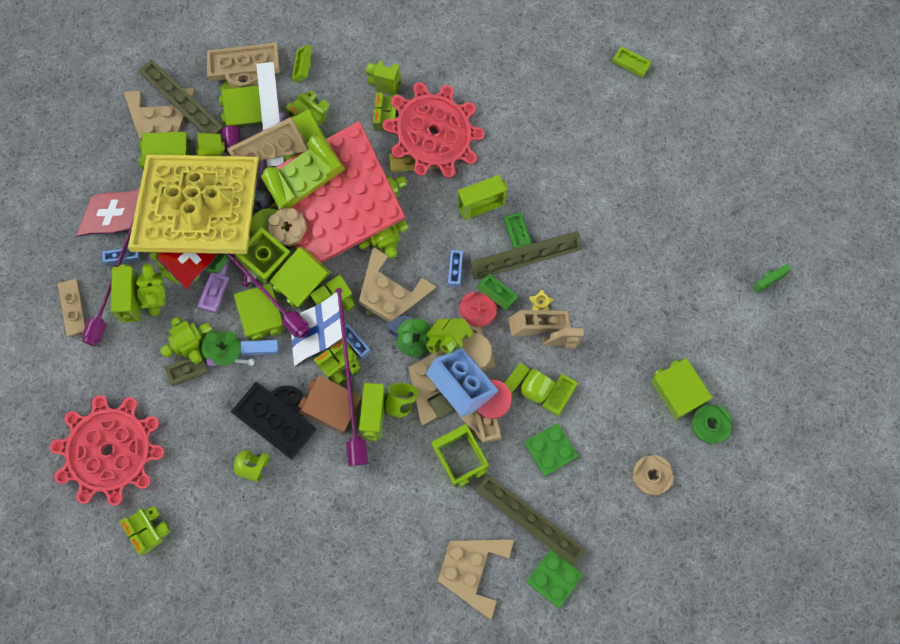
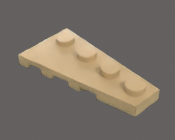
M291 116L229 147L227 150L231 156L258 157L259 160L293 155L299 152L303 153L309 148Z

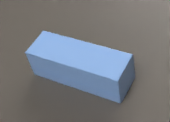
M127 248L121 264L141 261V252H130ZM122 249L102 251L103 263L106 266L116 265Z
M451 250L448 286L460 287L463 251Z
M347 323L345 325L346 341L362 360L371 351Z
M278 340L241 341L242 356L279 354Z

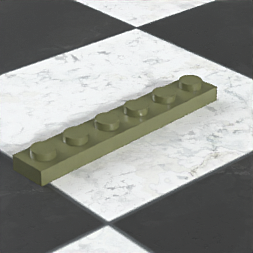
M152 59L138 70L201 133H222L224 127Z
M576 231L470 261L473 278L476 280L486 277L488 274H497L581 250L580 234Z
M489 474L476 489L478 494L574 567L586 549Z

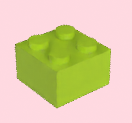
M261 227L249 240L247 254H235V256L247 271L266 285L288 260L291 252Z

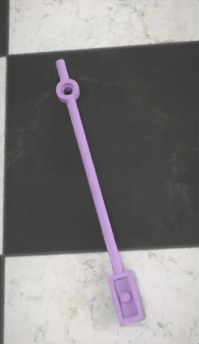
M279 112L280 122L283 121L286 116V114L282 112ZM266 159L260 161L256 189H258L262 179L261 176L266 169ZM230 258L219 273H210L197 306L199 309L215 314L218 313L230 281L229 277L225 276Z

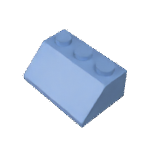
M463 348L435 358L426 372V375L461 417L475 412L499 391Z

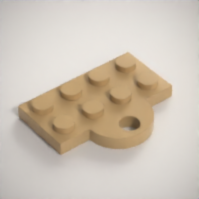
M277 42L208 50V80L226 79L232 88L257 86L256 64L274 62L275 73H280Z

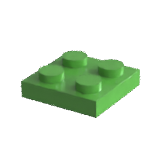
M558 423L524 441L526 448L544 477L579 457Z
M550 549L526 583L559 609L583 577V574Z

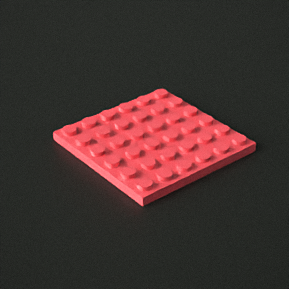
M360 121L327 138L333 151L346 169L290 208L299 212L307 223L306 234L304 233L301 242L295 245L296 250L299 247H305L321 263L406 219ZM300 153V154L296 155L295 157H293V158L287 160L286 162H284V163L278 165L277 168H278V169H281L282 167H284L285 165H287L289 162H291L292 160H294L295 158H297V157H298L299 155H301L302 153ZM287 223L288 231H289V228L292 227V224L289 225V224Z

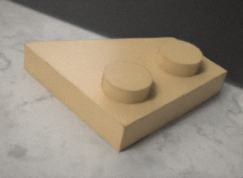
M584 328L560 329L558 332L550 334V338L543 337L542 345L565 346V349H576V346H579L583 339Z
M456 411L457 415L467 424L468 428L482 444L501 439L497 419L484 418L477 411L461 417Z

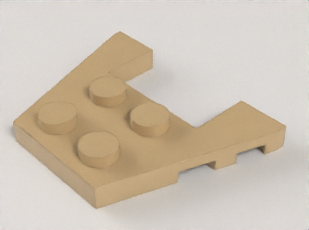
M183 88L191 97L194 96V88ZM124 91V96L140 140H142V133L180 132L185 116L174 106L141 107L140 91Z
M373 248L358 303L390 323L393 319L400 317L412 306L432 293L436 286L421 278L413 292L403 288L379 272L388 256Z
M441 349L437 353H433L409 367L412 385L419 392L416 404L422 427L438 418L428 400L441 392L426 375V372L435 358L447 354Z
M514 540L450 541L438 582L485 617L492 619L496 600L477 595L476 592L487 554L492 553L509 559Z

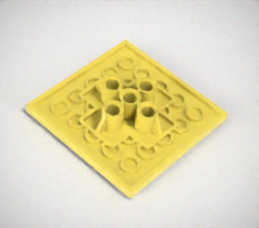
M146 155L128 245L129 251L247 254L259 158L245 156Z

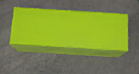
M521 362L504 383L509 388L511 395L530 372V369Z

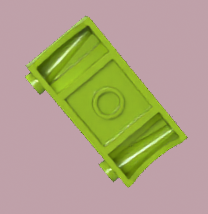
M315 134L311 136L307 143L309 149L281 169L267 167L263 171L261 178L280 209L291 208L346 169L333 151L329 141L323 135Z

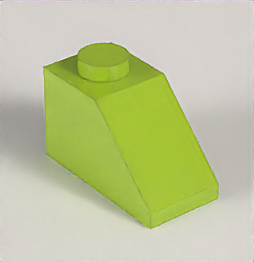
M197 134L195 156H221V153H224L225 144L221 142L220 134Z

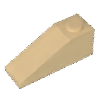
M520 310L508 318L512 336H532L557 332L563 328H571L568 311Z

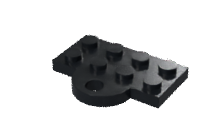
M255 382L231 410L233 415L291 460L296 457L317 431V428L303 418L304 415L299 413L301 408L298 405L304 396L298 388L289 385L280 386L269 392L258 382ZM291 393L298 394L296 402L291 403L288 401V396Z

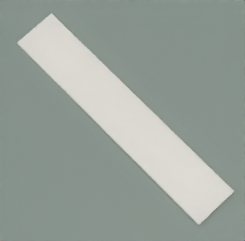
M274 62L256 64L263 130L280 122ZM283 156L266 159L267 167L278 166L284 163Z

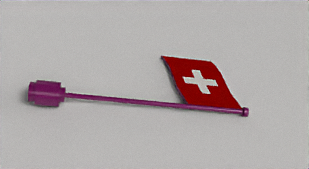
M140 189L129 192L101 193L91 196L76 235L78 237L89 234H113L129 230L116 267L121 265L130 240ZM112 278L97 317L93 316L92 319H87L81 335L83 337L82 342L85 344L97 346L98 342H101L107 326L103 323L104 320L101 319L111 292Z
M160 252L157 259L188 291L195 278L212 263L218 253ZM227 254L284 314L282 325L294 337H298V339L304 338L311 330L308 322L297 311L286 312L232 254Z

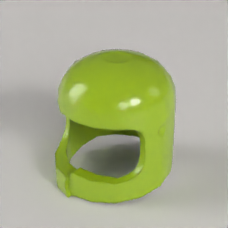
M532 368L522 383L521 392L531 402L542 403L546 400L557 382Z
M407 383L391 384L388 387L384 403L386 412L395 418L406 417L412 410L411 403L418 398L419 392L417 388ZM413 392L414 395L408 398V393ZM395 396H404L406 399L397 398ZM409 404L407 410L405 411V407L402 405Z
M242 450L234 460V473L240 478L259 483L263 476L260 472L263 466H267L270 455L263 452L259 457L253 455L251 450ZM250 462V463H254V464H257V465L254 466V467H251V466H247V463Z

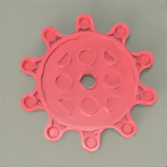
M417 82L413 87L415 94L413 99L406 100L400 95L392 97L391 104L398 111L399 116L396 119H386L382 126L385 132L393 133L399 138V142L391 149L394 158L412 157L415 160L414 171L418 176L425 175L430 166H436L441 170L445 178L454 176V162L456 160L464 161L466 164H474L476 162L477 156L470 149L469 143L473 140L483 139L485 133L482 128L474 127L469 123V117L476 110L473 103L456 104L452 99L454 90L449 85L442 86L440 92L433 95L428 92L425 84ZM429 128H436L438 134L432 135V133L429 131Z
M98 395L92 400L93 408L89 415L80 416L75 411L68 412L65 415V423L71 429L70 435L66 439H56L50 445L52 453L61 454L65 457V465L55 473L54 479L59 484H64L71 480L77 481L79 491L77 492L76 499L81 504L88 503L96 492L101 491L106 494L110 505L117 506L123 500L122 490L126 485L134 484L140 489H145L150 485L151 480L145 473L144 466L150 460L162 459L164 449L159 445H152L149 442V435L158 428L159 420L154 416H149L143 420L137 419L134 414L137 408L136 399L128 397L124 399L119 408L111 409L107 404V399L102 395ZM112 445V454L104 455V448Z

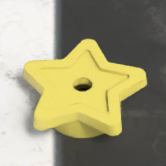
M540 290L536 296L529 297L533 303L532 310L541 309L549 311L548 305L554 300L544 294L543 290Z

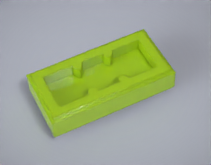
M309 44L296 51L292 81L300 82L308 78L313 48Z
M622 46L612 59V63L641 78L644 77L652 63Z
M561 373L542 407L559 417L577 387L578 382Z

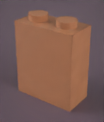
M320 375L316 380L312 378L307 387L310 390L308 396H303L298 405L301 408L299 413L342 434L345 432L351 419L348 389ZM352 392L355 411L361 396Z

